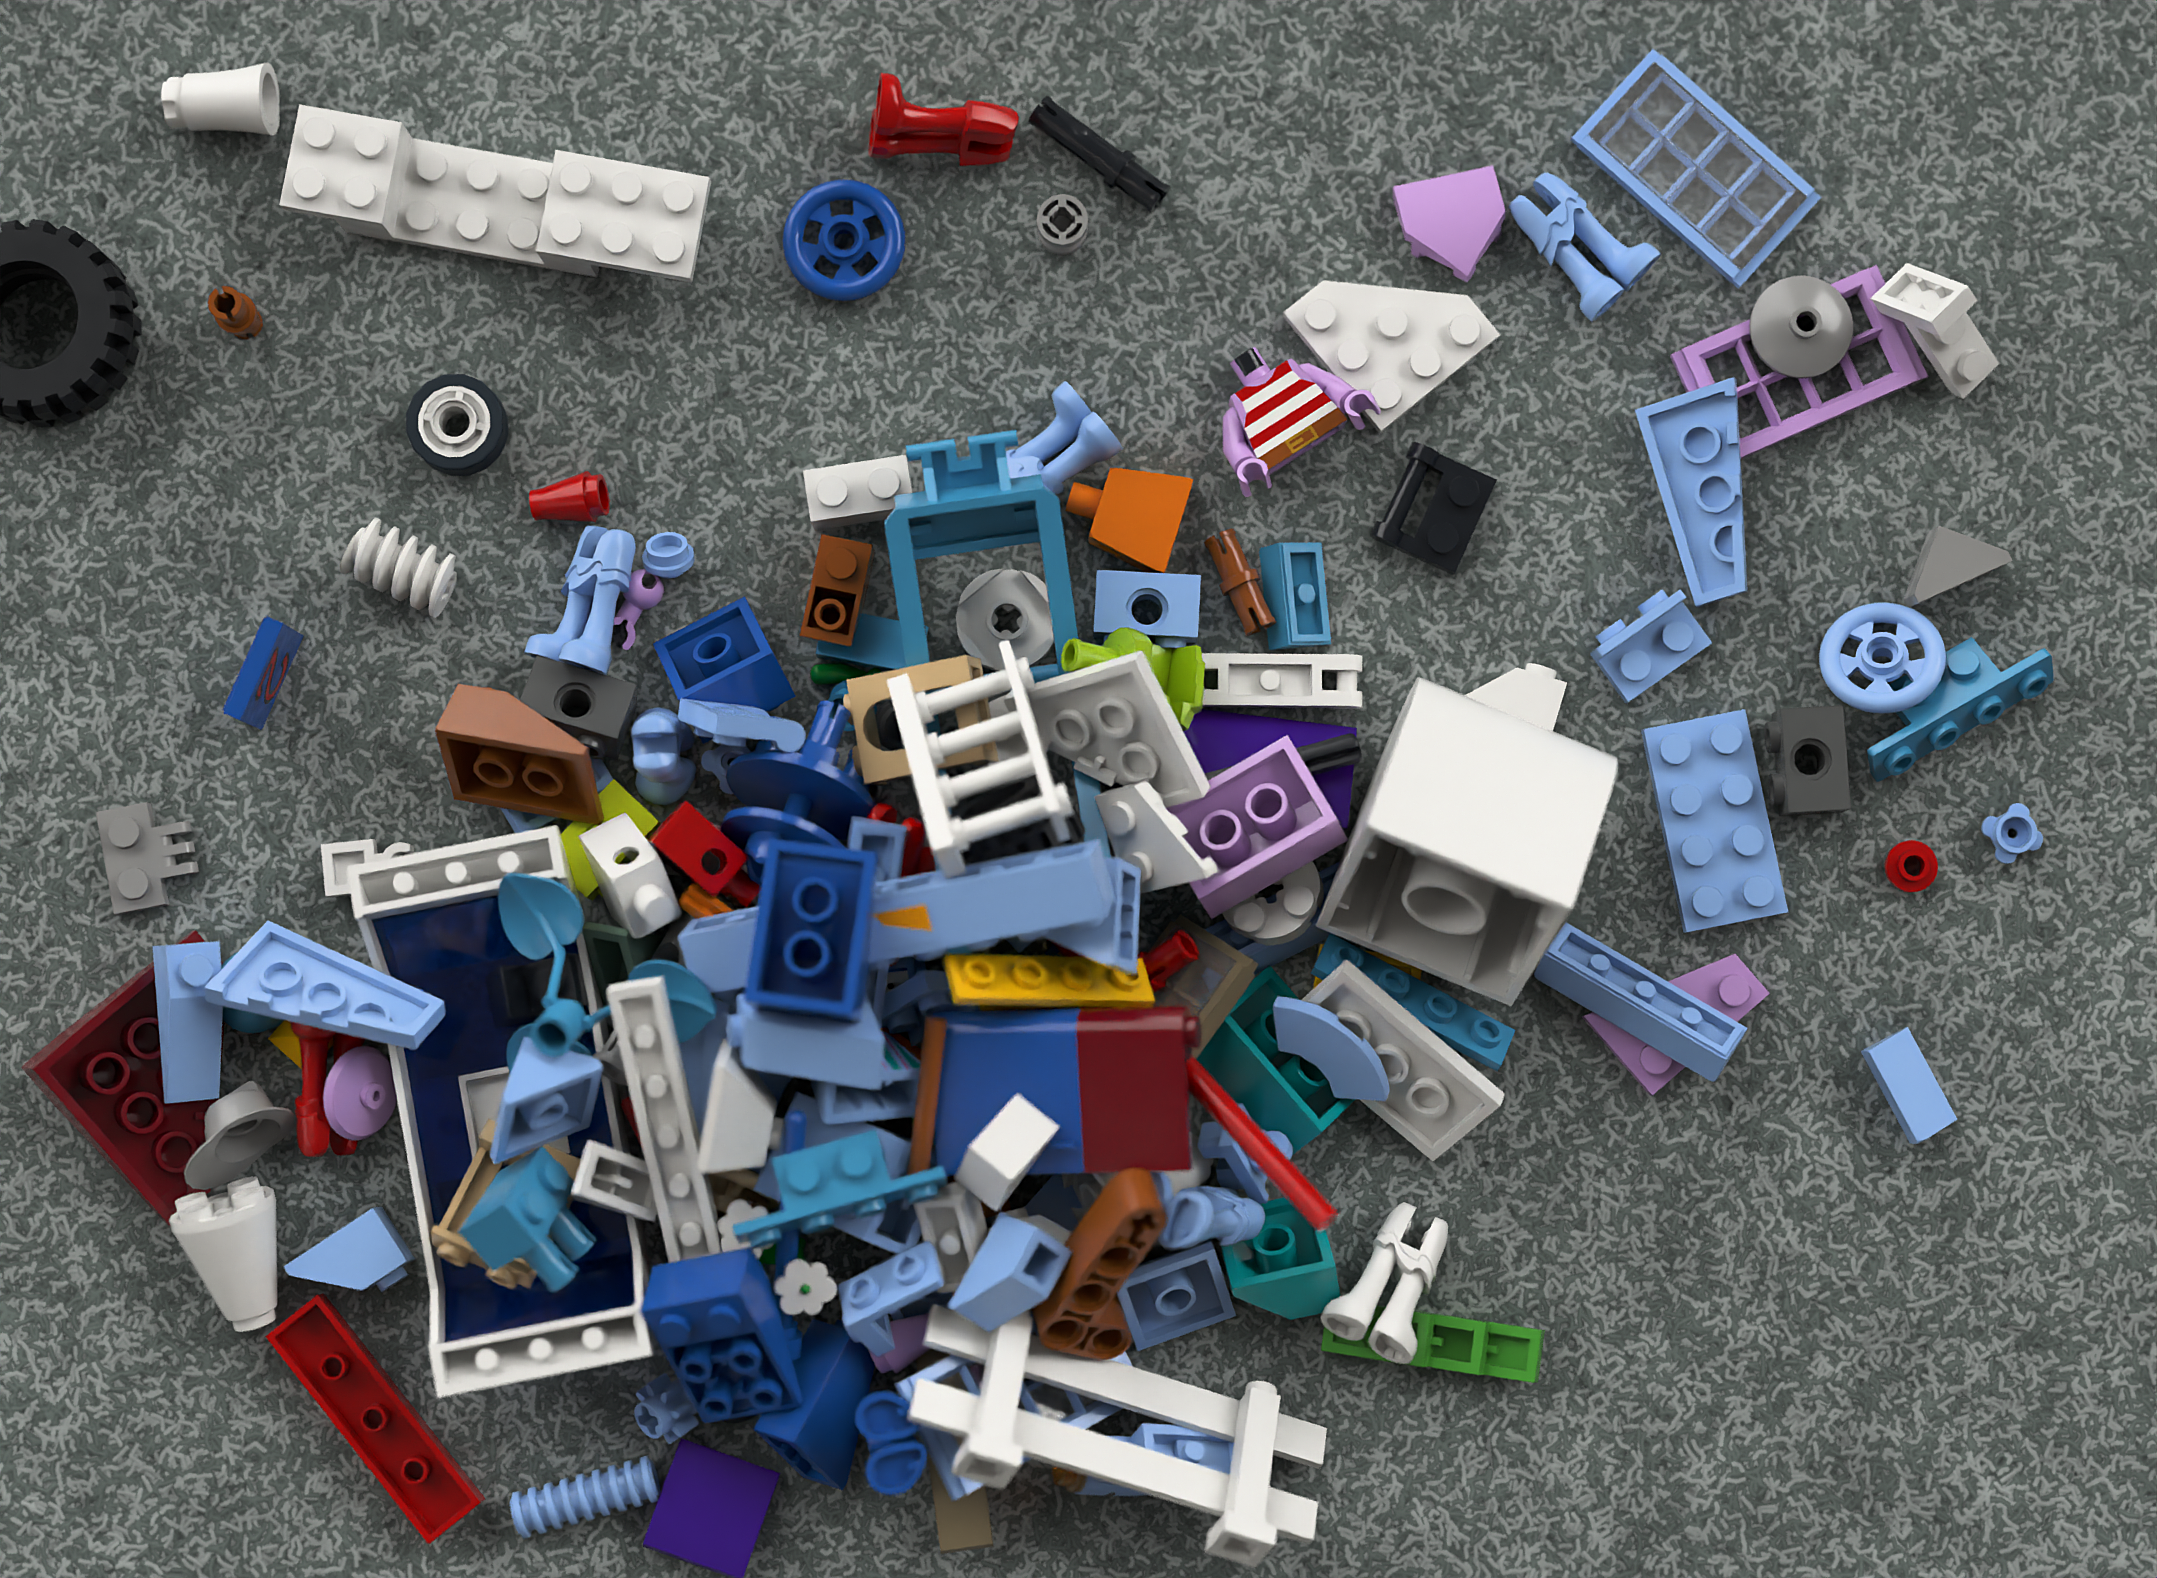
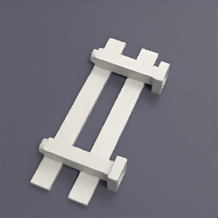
M935 1304L930 1308L923 1346L985 1365L980 1397L918 1378L915 1382L908 1420L967 1438L955 1454L952 1469L953 1475L1003 1490L1020 1468L1023 1455L1220 1516L1219 1521L1208 1532L1205 1552L1256 1567L1275 1546L1277 1534L1307 1544L1314 1540L1318 1502L1269 1487L1273 1455L1319 1469L1323 1465L1327 1428L1279 1413L1281 1396L1277 1395V1388L1273 1384L1265 1381L1249 1382L1246 1385L1245 1395L1241 1400H1237L1110 1359L1099 1360L1048 1349L1041 1343L1040 1337L1031 1335L1033 1317H1030L1031 1311L1029 1309L988 1332L954 1310ZM1023 1377L1233 1442L1230 1474L1018 1409Z

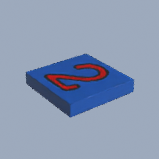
M266 616V619L263 618L223 707V713L262 730L304 635Z

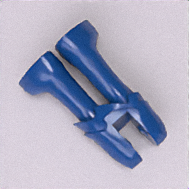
M878 1391L866 1396L855 1410V1423L860 1433L866 1436L867 1446L871 1454L866 1463L865 1475L870 1486L878 1492L887 1495L900 1494L909 1490L921 1476L926 1463L927 1450L922 1443L917 1442L913 1435L919 1430L920 1424L908 1420L911 1405L904 1398L892 1392Z

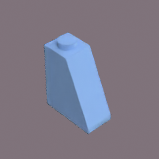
M1119 857L1104 858L1115 898L1107 918H1103L1101 924L1084 930H1073L1071 925L1051 928V932L1043 937L1124 974H1137L1141 869Z
M864 993L860 1023L756 1009L744 1001L745 994L737 995V1013L728 1015L727 1040L729 1047L737 1048L742 1067L867 1089H881L884 1038L866 993Z

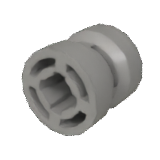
M1065 194L1051 196L1043 202L1038 210L1036 219L1037 235L1044 249L1052 254L1061 256L1073 254L1086 241L1088 216L1085 207L1075 197Z

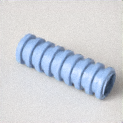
M648 1456L640 1457V1463L634 1464L632 1460L625 1461L624 1467L620 1469L614 1464L608 1466V1472L602 1473L600 1469L593 1470L591 1477L586 1478L584 1473L578 1474L573 1482H570L568 1478L560 1480L558 1486H554L552 1482L544 1484V1489L540 1491L536 1487H531L526 1495H522L520 1491L513 1492L510 1499V1509L518 1534L525 1539L530 1537L534 1530H537L539 1534L546 1533L548 1526H553L557 1530L563 1528V1523L569 1521L571 1525L579 1523V1518L585 1517L587 1521L595 1519V1513L601 1512L603 1516H608L611 1514V1509L617 1508L619 1512L627 1510V1505L631 1503L637 1508L642 1506L643 1500L649 1499L651 1503L658 1502L661 1490L653 1461Z

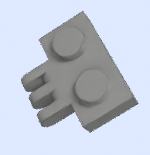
M148 802L96 812L113 913L115 915L169 905L165 879L199 873L197 862H184L177 865L175 856L195 853L194 842L173 844L172 836H182L192 832L190 821L155 827L152 805Z

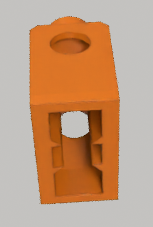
M1110 468L1103 490L1074 481L1065 511L1093 520L1088 537V543L1144 572L1165 573L1194 479L1130 469Z

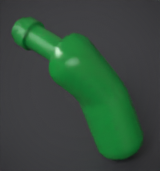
M829 663L814 665L810 670V677L812 682L817 685L839 684L845 680L882 672L876 667L866 673L846 664Z

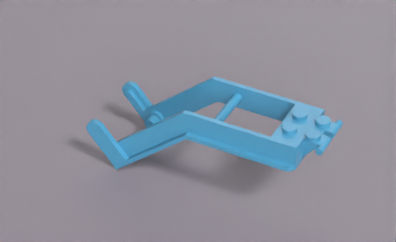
M1016 430L968 437L970 456L958 458L954 439L906 446L908 462L921 460L926 491L895 495V508L884 521L906 667L931 662L915 560L1040 542L1057 663L1030 667L1035 683L1070 673L1062 669L1061 654L1064 645L1069 639H1078L1059 497L1043 486L1041 474L1010 478L1005 448L1018 446ZM949 686V687H944V688H939V689H935V690H930V691H925V692H926V695H928V694H931V693H934V692H937V691H940V690H944V689L950 688L951 686ZM939 714L933 715L934 721L926 723L928 734L936 732L938 737L942 736ZM1071 760L1079 817L1086 829L1083 835V842L1099 839L1104 858H1111L1107 831L1095 800V796L1101 794L1099 780L1074 769L1075 762ZM947 769L939 770L940 776L946 775ZM952 807L949 808L950 814L953 813ZM933 852L936 871H940L941 867ZM967 945L948 948L947 954L972 955V950H969Z

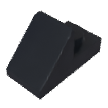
M568 953L564 961L557 998L574 1000L584 1007L589 1004L579 954ZM555 957L526 965H501L485 977L494 1028H502L537 1019L543 1014L546 1009L542 1004V999L547 995Z

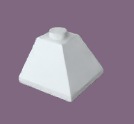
M725 1038L722 1039L713 1071L696 1171L701 1172L765 1166L768 1149L779 1150L784 1119L774 1117L777 1103L774 1095L755 1069L742 1067L737 1048L729 1047L728 1040Z

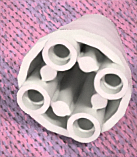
M246 1177L233 1181L227 1185L228 1192L208 1198L206 1192H197L183 1196L175 1201L177 1212L171 1215L169 1220L172 1232L225 1319L232 1321L235 1331L238 1332L257 1329L273 1322L276 1319L274 1308L278 1304L276 1197L272 1188L260 1186L258 1177Z

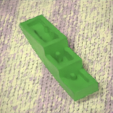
M1376 1305L1369 1327L1364 1337L1358 1341L1342 1338L1324 1326L1321 1351L1392 1362L1377 1354L1369 1344L1371 1332L1386 1306ZM1414 1310L1411 1325L1418 1344L1412 1361L1406 1365L1432 1367L1532 1383L1538 1382L1545 1330Z

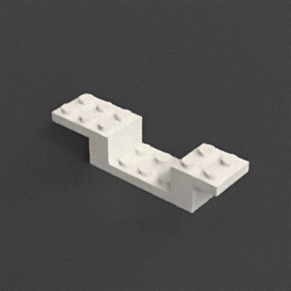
M299 104L279 206L286 211L335 219L346 233L593 277H597L599 266L692 283L711 180L710 177L560 150H555L553 163L420 140L412 138L402 122Z

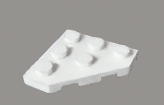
M1323 280L1283 312L1285 320L1329 373L1340 377L1356 390L1371 392L1381 413L1378 415L1372 409L1363 410L1362 413L1379 433L1387 429L1500 336L1499 332L1470 297L1460 294Z
M1143 651L1035 683V688L1026 690L1045 754L1048 750L1064 756L1075 762L1074 769L1111 787L1115 782L1128 786L1147 781L1163 800L1165 808L1203 798L1211 788ZM1011 690L1003 699L1009 713L1018 711L1014 694ZM1020 732L1025 744L1029 746L1025 732Z

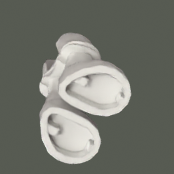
M1405 1202L1392 1210L1378 1231L1377 1237L1373 1241L1374 1251L1358 1283L1349 1294L1331 1300L1321 1315L1323 1325L1334 1334L1348 1340L1358 1341L1362 1339L1373 1318L1381 1293L1393 1271L1398 1284L1371 1332L1369 1344L1380 1356L1401 1364L1410 1363L1416 1353L1418 1342L1411 1325L1413 1313L1421 1292L1428 1295L1431 1283L1436 1280V1269L1448 1237L1447 1222L1435 1217L1430 1229L1425 1232L1421 1242L1423 1244L1420 1250L1402 1243L1404 1235L1408 1234L1412 1217L1417 1208Z

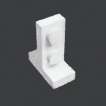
M1906 263L1871 297L1880 313L1905 323L1953 395L1964 399L1999 365L1996 357L1966 313L1977 302L1976 297L1967 285Z

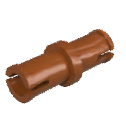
M221 286L223 294L217 288L213 290L208 298V308L212 315L215 316L219 327L240 339H249L248 333L256 337L262 330L263 320L254 302L245 294L239 293L229 286Z
M1228 529L1219 533L1227 553H1225L1220 540L1216 539L1214 535L1205 540L1204 545L1208 548L1223 581L1219 587L1223 596L1230 597L1243 625L1245 635L1251 636L1261 632L1253 612H1255L1262 627L1264 626L1265 629L1273 626L1276 620L1272 617L1257 584L1261 580L1257 569L1250 568L1236 537L1235 530Z

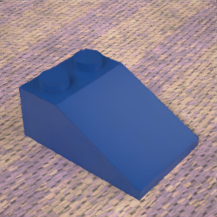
M769 838L744 1001L748 1005L756 1009L860 1023L869 965L878 853Z

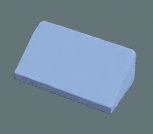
M1908 1027L1861 1051L1910 1144H1918L1957 1120Z

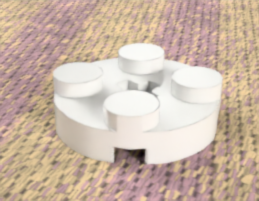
M995 569L979 575L963 591L956 613L957 634L966 653L969 656L980 658L982 667L995 670L996 672L1006 669L999 643L1007 640L1010 642L1016 660L1026 657L1029 667L1036 665L1049 653L1053 647L1054 640L1046 584L1038 577L1021 570ZM1000 608L1007 612L1017 609L1021 614L1016 621L1019 630L1013 634L1007 629L1001 633L994 628L998 622L995 612Z
M1313 861L1274 883V885L1282 884L1284 887L1283 890L1276 893V902L1268 904L1264 897L1257 898V892L1224 911L1222 914L1232 930L1240 936L1242 934L1246 938L1254 939L1256 943L1267 946L1287 943L1305 933L1312 924L1310 920L1316 914L1317 907L1321 908L1324 898L1322 879Z

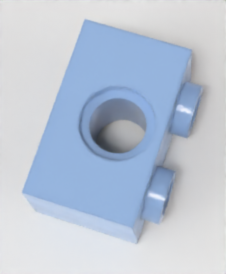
M1097 570L1093 638H1104L1105 642L1110 633L1119 628L1127 627L1146 634L1151 641H1155V645H1159L1161 648L1173 649L1186 647V643H1196L1199 626L1201 575ZM1148 599L1158 604L1161 609V617L1157 622L1144 625L1134 619L1131 610L1134 604L1140 600Z

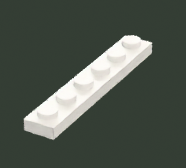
M661 976L611 984L607 990L608 1000L669 1263L723 1253L721 1249L722 1235L716 1228L718 1216L708 1172L696 1171L701 1141L664 978Z

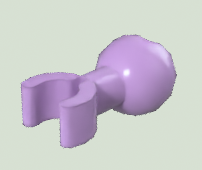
M638 569L631 573L629 591L623 593L625 601L614 617V625H619L623 620H627L625 624L627 637L622 643L625 650H628L634 644L636 638L634 625L642 611L655 607L661 601L664 593L663 582L659 576L653 575L656 581L652 586H644L642 584L643 576L651 574L645 569Z

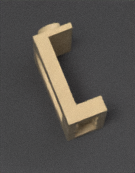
M963 655L846 680L849 694L844 695L843 705L850 711L851 716L848 722L855 727L858 744L853 746V763L857 774L860 777L863 776L864 784L881 786L886 785L887 781L913 776L906 749L896 751L881 750L874 705L891 699L887 680L907 673L915 693L923 690L930 691L949 686L953 687L984 676L980 658ZM988 698L955 708L959 730L991 720ZM993 741L945 757L946 763L937 765L939 771L968 764L980 766L999 762L996 742Z
M488 1119L479 1136L480 1147L440 1226L434 1225L431 1230L432 1245L438 1248L437 1254L455 1265L465 1267L469 1261L486 1269L485 1275L504 1287L514 1289L518 1283L530 1289L537 1273L523 1258H515L493 1271L458 1232L503 1164L511 1165L535 1150L532 1149L494 1164L490 1157L497 1122ZM547 1144L542 1145L566 1169L568 1175L575 1182L581 1160ZM572 1193L568 1197V1208H570L574 1200Z

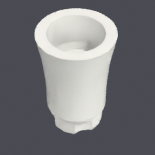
M270 63L211 73H187L184 77H170L167 82H163L161 101L164 108V119L170 128L187 127L190 131H245L272 136L278 130L279 86L275 71Z

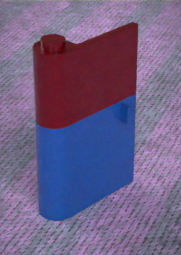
M1189 1006L934 1012L932 1015L947 1019L935 1120L937 1168L943 1166L945 1175L957 1174L970 1145L1016 1094H1020L1060 1126L1026 1174L1120 1173L1132 1168L1143 1169L1148 1172H1183L1192 1170L1186 1062L1191 1057L1192 1049H1199L1201 1046L1202 1029L1199 1016H1191Z

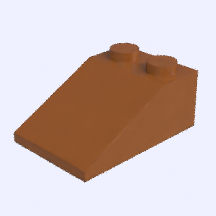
M457 685L435 728L455 800L601 825L604 815L588 748L508 692L489 687Z

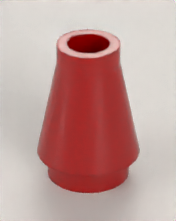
M585 471L544 488L531 490L529 493L530 510L536 521L551 519L596 522L598 516H605L609 513L608 488L601 474L591 475L588 471Z

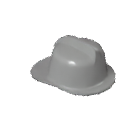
M248 1081L228 1095L218 1099L205 1113L204 1132L206 1142L189 1159L184 1170L185 1182L193 1189L206 1190L219 1187L231 1181L254 1163L270 1147L281 1141L292 1131L296 1125L295 1114L287 1108L275 1107L261 1085L255 1081Z

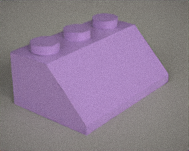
M1288 735L1208 780L1211 788L1203 798L1166 808L1189 831L1184 839L1199 858L1204 860L1210 857L1217 866V873L1205 879L1189 882L1211 919L1348 841L1337 817Z

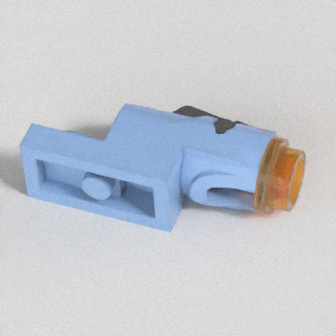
M1142 1423L1131 1437L1108 1436L1230 1474L1234 1443L1179 1425ZM1052 1465V1477L1055 1485L1065 1486L1069 1492L1105 1497L1152 1496Z

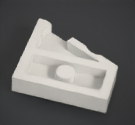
M1147 781L1108 790L1095 796L1115 857H1119L1141 869L1140 894L1205 879L1218 872L1215 862L1210 857L1201 860L1185 841L1184 837L1189 831L1175 815L1166 810L1163 800Z

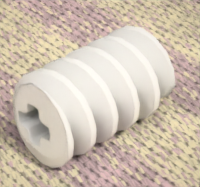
M375 517L366 528L362 527L348 544L340 563V572L345 575L354 569V577L361 583L368 582L373 578L374 589L384 592L391 587L392 597L398 601L405 600L410 595V605L417 610H421L429 604V615L436 618L447 605L456 584L457 573L453 571L456 556L450 553L438 564L435 562L437 547L432 544L419 555L416 553L418 537L412 535L401 546L398 544L400 529L394 526L382 537L379 535L381 520Z

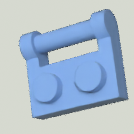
M680 698L678 720L695 726V735L714 738L713 742L743 747L745 746L746 738L771 740L773 746L788 753L799 750L804 744L805 731L799 723L789 719L770 717L765 710L760 708Z

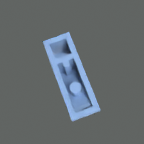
M219 941L153 946L164 1103L219 1098L223 1006L206 1002L204 988L221 971Z

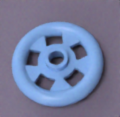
M1871 603L1846 612L1830 626L1821 643L1819 665L1823 679L1829 689L1847 705L1870 713H1894L1919 704L1935 690L1945 670L1946 650L1937 628L1918 611L1895 603ZM1875 623L1897 625L1896 635L1888 632L1873 634V625ZM1847 638L1862 642L1857 649L1856 657L1841 653L1842 646ZM1921 642L1925 658L1910 661L1906 645ZM1885 656L1891 662L1880 664L1873 660L1877 657ZM1856 671H1859L1868 680L1873 681L1865 690L1849 680ZM1903 674H1907L1912 683L1905 688L1893 691L1887 682L1894 681Z

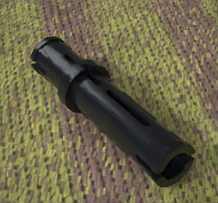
M1046 96L1041 100L1043 107L1039 104L1036 106L1029 118V124L1036 126L1102 175L1105 180L1103 183L1110 189L1118 187L1145 207L1149 213H1153L1157 209L1158 205L1156 203L1161 204L1170 190V186L1167 183H1163L1136 163V156L1129 150L1121 152L1055 103L1051 97Z

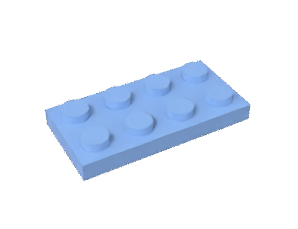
M1745 709L1641 730L1683 933L1787 913L1788 908Z

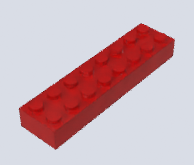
M324 1293L316 1295L265 1336L428 1545L485 1500V1497Z

